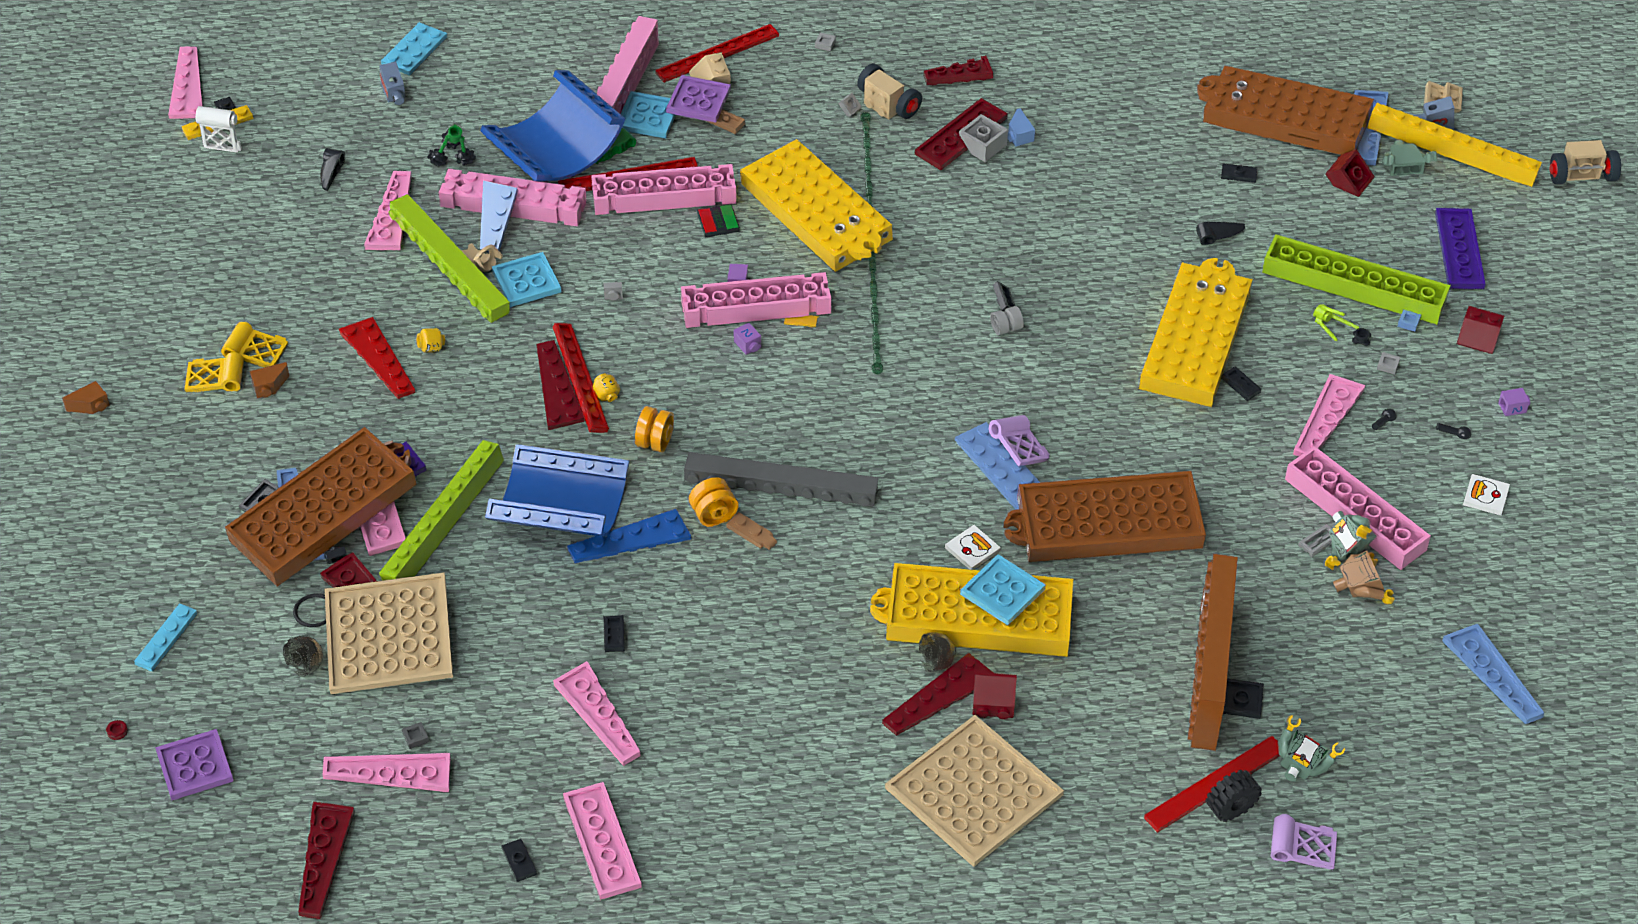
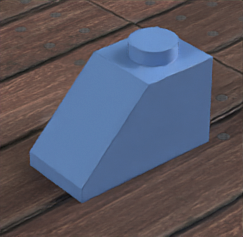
M1021 108L1016 110L1009 123L1008 140L1013 142L1015 147L1033 142L1035 138V129Z

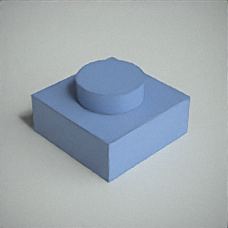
M1403 310L1397 327L1415 332L1421 314Z

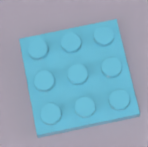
M631 91L621 112V115L626 118L622 128H625L628 132L666 139L676 116L675 114L666 113V107L671 98Z
M543 252L492 266V272L505 298L510 302L509 307L562 292L561 286Z
M998 554L961 589L960 595L1006 625H1009L1045 590V584Z

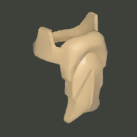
M471 243L467 250H461L484 273L491 271L492 266L496 265L495 258L502 259L503 257L494 245H488L482 250H477Z

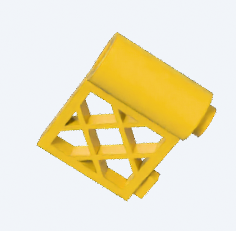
M239 322L222 347L221 353L226 357L228 353L237 352L244 357L246 362L261 367L276 365L288 345V341H286V338L278 335L274 337L254 330L247 322ZM257 337L263 339L264 342L255 344L254 339ZM279 344L281 347L272 350L270 345ZM267 346L268 352L259 353V348ZM254 350L256 353V355L253 356L245 355L246 352ZM272 356L273 360L271 363L263 361L262 358Z
M237 352L228 353L225 358L204 360V358L193 359L192 362H188L185 392L218 389L238 391L241 387L244 357ZM220 365L215 371L211 370L212 367ZM193 367H201V368H202V369H201L200 371H198L197 373H194V372L192 371V370H193ZM206 372L210 373L205 379L201 378ZM214 378L218 379V383H209ZM196 379L200 381L199 384L190 386Z

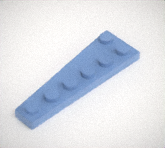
M1354 90L1355 95L1374 99L1373 109L1376 103L1387 105L1388 92ZM1366 127L1357 150L1367 165H1376L1381 133Z

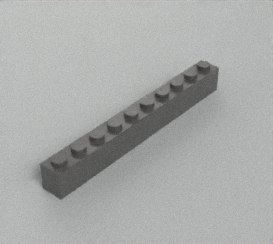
M688 452L684 467V481H689L690 483H701L706 479L719 477L724 479L730 488H743L748 491L758 490L769 494L780 493L786 496H802L806 499L817 498L824 501H840L844 504L855 503L861 506H874L878 491V477Z

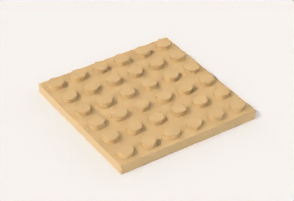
M445 573L325 589L329 690L331 694L453 677Z
M976 715L885 783V789L973 867L1064 794L1062 788Z

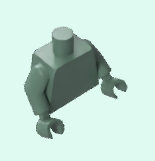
M1397 140L1384 155L1382 165L1389 166L1391 176L1423 174L1425 163L1437 161V152L1430 151L1424 154L1418 150L1415 144H1404L1403 140Z

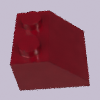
M1357 149L1341 154L1325 174L1334 187L1357 197L1363 193L1375 178Z
M1468 306L1456 344L1493 354L1505 316Z
M975 672L972 715L980 718L988 716L1000 719L1013 718L1017 675Z

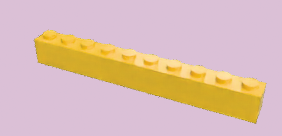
M1376 103L1367 127L1368 129L1410 144L1413 143L1429 151H1436L1437 154L1531 187L1542 162L1380 103Z

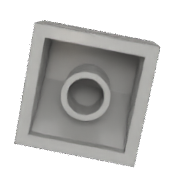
M981 114L961 129L959 135L970 153L986 162L1007 146L1008 129Z

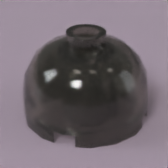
M929 632L922 635L919 642V653L922 652L926 663L921 661L925 671L928 673L941 672L951 666L956 655V648L947 635L939 632Z
M299 635L287 640L288 642L284 644L283 656L287 665L291 664L298 670L293 672L299 677L310 675L320 667L323 661V651L321 645L313 637ZM303 664L304 669H299L298 666Z

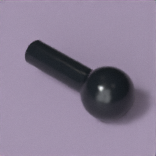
M1391 408L1385 409L1381 414L1382 417L1372 424V428L1378 430L1388 421H1394L1397 417L1396 412Z
M1441 423L1436 425V430L1457 435L1461 439H1469L1472 434L1471 430L1466 426L1456 428Z

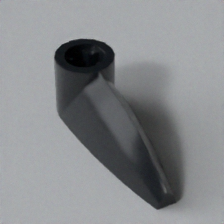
M330 148L324 150L320 179L322 188L326 191L330 188L345 162V152L342 150Z
M1202 222L1197 225L1196 231L1202 245L1213 244L1216 240L1240 233L1245 229V224L1235 222Z

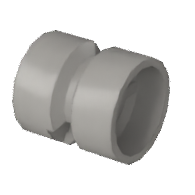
M1017 306L1006 308L1004 312L999 310L990 314L991 325L997 335L1008 333L1009 329L1016 331L1023 328V317Z

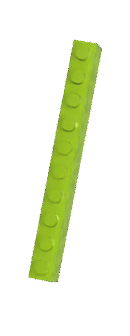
M408 194L390 202L389 215L391 219L395 220L400 228L409 235L410 239L417 243L420 250L429 256L431 262L435 263L443 274L445 273L450 282L459 288L461 294L470 300L472 306L476 307L484 318H487L492 323L509 314L510 302Z
M482 440L381 569L379 574L382 581L415 577L503 463L504 458L499 444Z

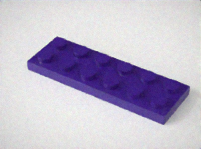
M1436 208L1435 216L1447 285H1451V289H1485L1486 283L1472 209Z

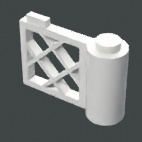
M198 106L195 119L196 123L200 125L204 148L230 152L241 151V142L237 141L234 126L237 123L235 112ZM206 127H210L214 131L211 133ZM222 129L230 130V134L227 135ZM218 133L224 139L220 140L215 136V134ZM211 138L217 144H210L208 139ZM228 141L233 147L226 145L224 142Z

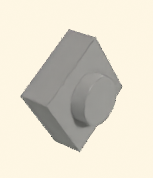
M820 33L815 41V48L831 52L836 42V36Z
M853 93L848 94L838 103L848 117L852 116L862 107Z
M622 282L603 283L604 300L614 301L623 299Z
M1382 352L1377 370L1395 375L1401 357Z

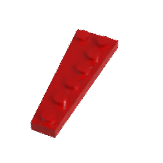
M373 317L339 328L341 336L366 361V364L374 370L376 375L397 399L415 393V388Z

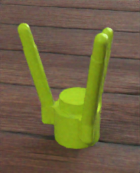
M1320 304L1313 313V316L1316 318L1315 322L1334 341H1338V339L1323 323L1329 322L1331 318L1359 329V326L1337 316H1345V313Z

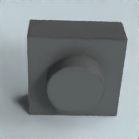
M422 722L402 729V734L409 749L429 742Z

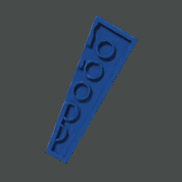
M673 509L612 530L606 537L594 536L568 545L567 549L574 563H579L605 556L618 555V553L626 551L633 552L641 548H653L656 545L666 543L668 545L691 540V534L677 509Z

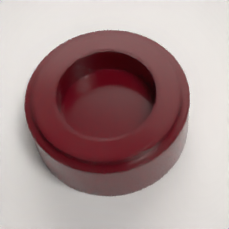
M114 720L107 725L106 733L110 739L120 740L127 735L128 728L124 721Z

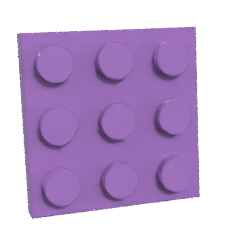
M681 75L666 107V113L716 123L731 90V84Z
M217 729L155 747L171 801L233 782Z

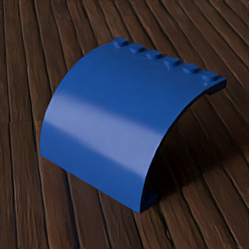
M555 70L553 77L561 84L551 99L534 115L509 127L499 128L497 125H482L480 130L488 140H491L497 148L501 149L506 156L521 167L523 172L532 177L533 181L562 180L586 170L596 163L612 146L626 119L569 70Z
M516 444L512 462L513 466L503 500L489 499L485 515L487 520L600 537L609 535L615 524L622 501L629 469V460Z

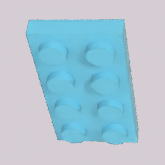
M419 22L381 60V64L396 61L399 71L410 76L447 38V33Z

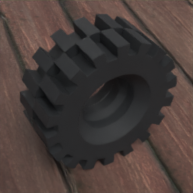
M1238 770L1237 773L1235 771L1232 772L1230 776L1226 775L1223 777L1224 780H1219L1216 783L1217 786L1211 788L1212 792L1208 793V798H1206L1207 805L1220 821L1227 822L1228 819L1231 821L1234 817L1247 813L1248 809L1254 806V802H1258V797L1262 794V788L1247 770Z

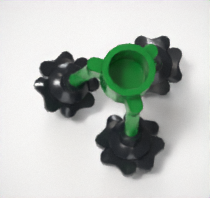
M456 124L441 135L443 138L441 140V143H443L441 148L434 149V151L429 150V155L427 156L431 164L440 167L441 165H446V160L448 159L443 151L444 148L450 149L452 147V149H456L458 145H461L462 149L458 150V154H455L458 164L461 163L465 166L472 164L473 160L476 159L474 151H469L468 148H465V137L462 136V129Z

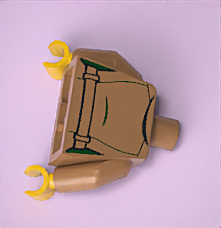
M1365 551L1361 554L1350 555L1345 563L1340 566L1343 577L1333 581L1337 592L1349 588L1352 597L1382 599V602L1385 604H1392L1395 600L1392 597L1393 591L1391 589H1387L1385 593L1383 591L1384 587L1375 569L1378 559H1374L1375 555L1372 552L1368 553V551Z

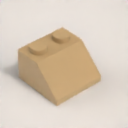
M722 53L705 55L689 71L691 77L730 84V72Z

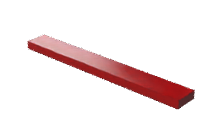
M768 24L656 69L655 73L665 83L689 73L705 55L722 53L723 58H727L779 37V32L771 24Z
M695 157L593 175L606 174V177H613L614 173L698 167ZM592 175L559 180L558 184L565 185L566 189L575 186L585 188L586 191H592Z
M554 323L553 330L588 430L592 433L608 432L609 427L599 399L593 390V383L572 324Z
M1270 736L1146 813L1144 819L1157 833L1206 803L1208 793L1212 792L1211 788L1213 786L1216 787V783L1219 780H1224L1223 777L1226 775L1230 776L1232 772L1235 771L1237 773L1238 770H1247L1252 774L1280 756L1278 741L1273 736Z

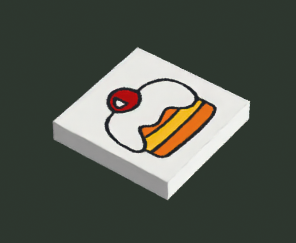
M1472 474L1463 505L1501 515L1510 484Z
M975 525L945 544V549L970 570L976 569L1001 550V547Z

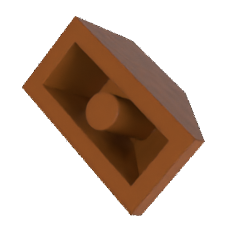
M287 362L250 371L251 381L257 398H266L277 393L289 377Z
M96 381L62 397L67 412L94 414L110 406L106 392Z

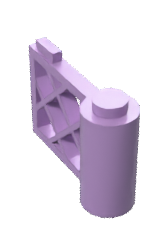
M1025 415L997 419L990 422V435L995 439L999 438L1018 467L1044 462L1049 459L1050 454L1044 446L1040 445L1030 431V421ZM1022 437H1027L1031 443H1029V442H1027V441H1025V440H1023V439H1021V438H1022ZM1008 440H1012V441L1016 442L1017 444L1014 445V444L1010 443ZM1022 445L1024 447L1029 448V450L1026 451L1020 448L1019 446ZM1032 450L1037 452L1040 456L1031 453ZM1018 453L1026 456L1027 458L1021 459Z
M1281 814L1274 818L1271 858L1276 861L1288 862L1291 860L1315 867L1334 869L1337 832L1333 831L1331 827L1322 825L1314 827L1298 823L1291 816ZM1299 830L1307 832L1310 838L1304 840L1299 835ZM1319 837H1331V843L1325 846ZM1315 841L1320 849L1314 852L1308 843ZM1303 847L1309 855L1306 857L1297 855V850ZM1325 852L1330 858L1329 862L1322 861L1317 855Z

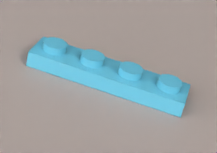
M179 603L135 659V665L153 672L195 618L197 610Z

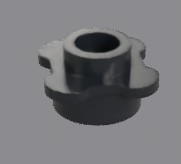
M1359 328L1353 332L1354 338H1352V342L1354 344L1370 345L1369 338H1371V333L1367 329Z

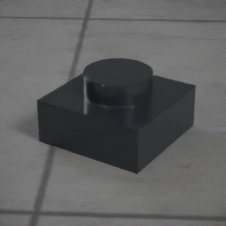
M231 97L214 101V106L217 109L232 110L236 108Z
M335 546L325 552L327 564L335 563L347 556L345 547Z

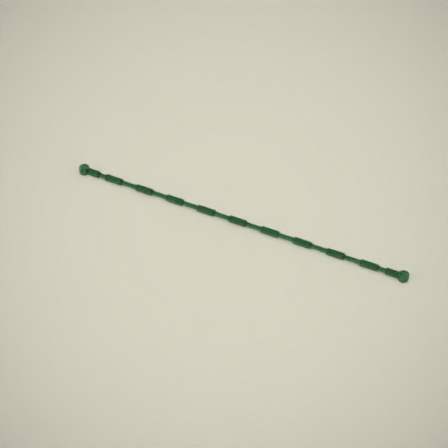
M863 112L860 115V120L864 131L865 192L867 202L872 206L871 158L869 157L870 135L868 134L871 115L868 112ZM872 251L869 258V271L871 272L870 297H872L871 322L873 324L872 343L874 350L872 372L878 375L883 372V365L881 364V356L879 354V315L876 302L878 294L877 282L875 281L876 257L874 251Z

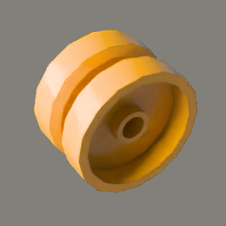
M645 406L637 422L635 445L645 449L651 445L653 451L664 452L672 436L674 426L673 412L661 410L658 413L657 408Z
M719 477L702 481L693 488L689 495V503L692 509L696 512V516L702 525L707 527H713L729 521L738 510L737 499L726 481Z

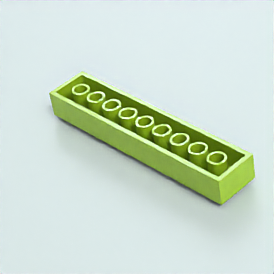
M1275 234L1267 251L1262 273L1399 314H1402L1403 310L1421 314L1420 320L1436 325L1443 312L1451 286Z

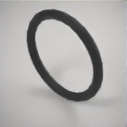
M309 594L297 601L293 608V615L299 624L305 627H319L326 624V619L316 624L303 622L297 614L298 607L303 601L313 597L325 599L324 594Z

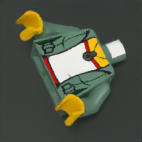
M1342 511L1336 512L1332 516L1336 525L1329 531L1332 553L1326 559L1325 566L1333 570L1335 565L1339 566L1341 564L1340 559L1347 560L1352 554H1360L1377 537L1372 529H1370V520L1360 515H1344Z
M1290 715L1287 718L1288 727L1284 728L1278 741L1279 755L1282 757L1280 764L1287 769L1285 773L1286 779L1294 782L1298 777L1306 779L1309 775L1315 777L1327 772L1336 761V756L1342 755L1345 748L1341 753H1337L1334 748L1339 743H1335L1332 747V753L1329 754L1330 750L1298 729L1293 731L1294 727H1298L1301 724V719L1299 718L1297 723L1292 725L1291 719L1293 715Z

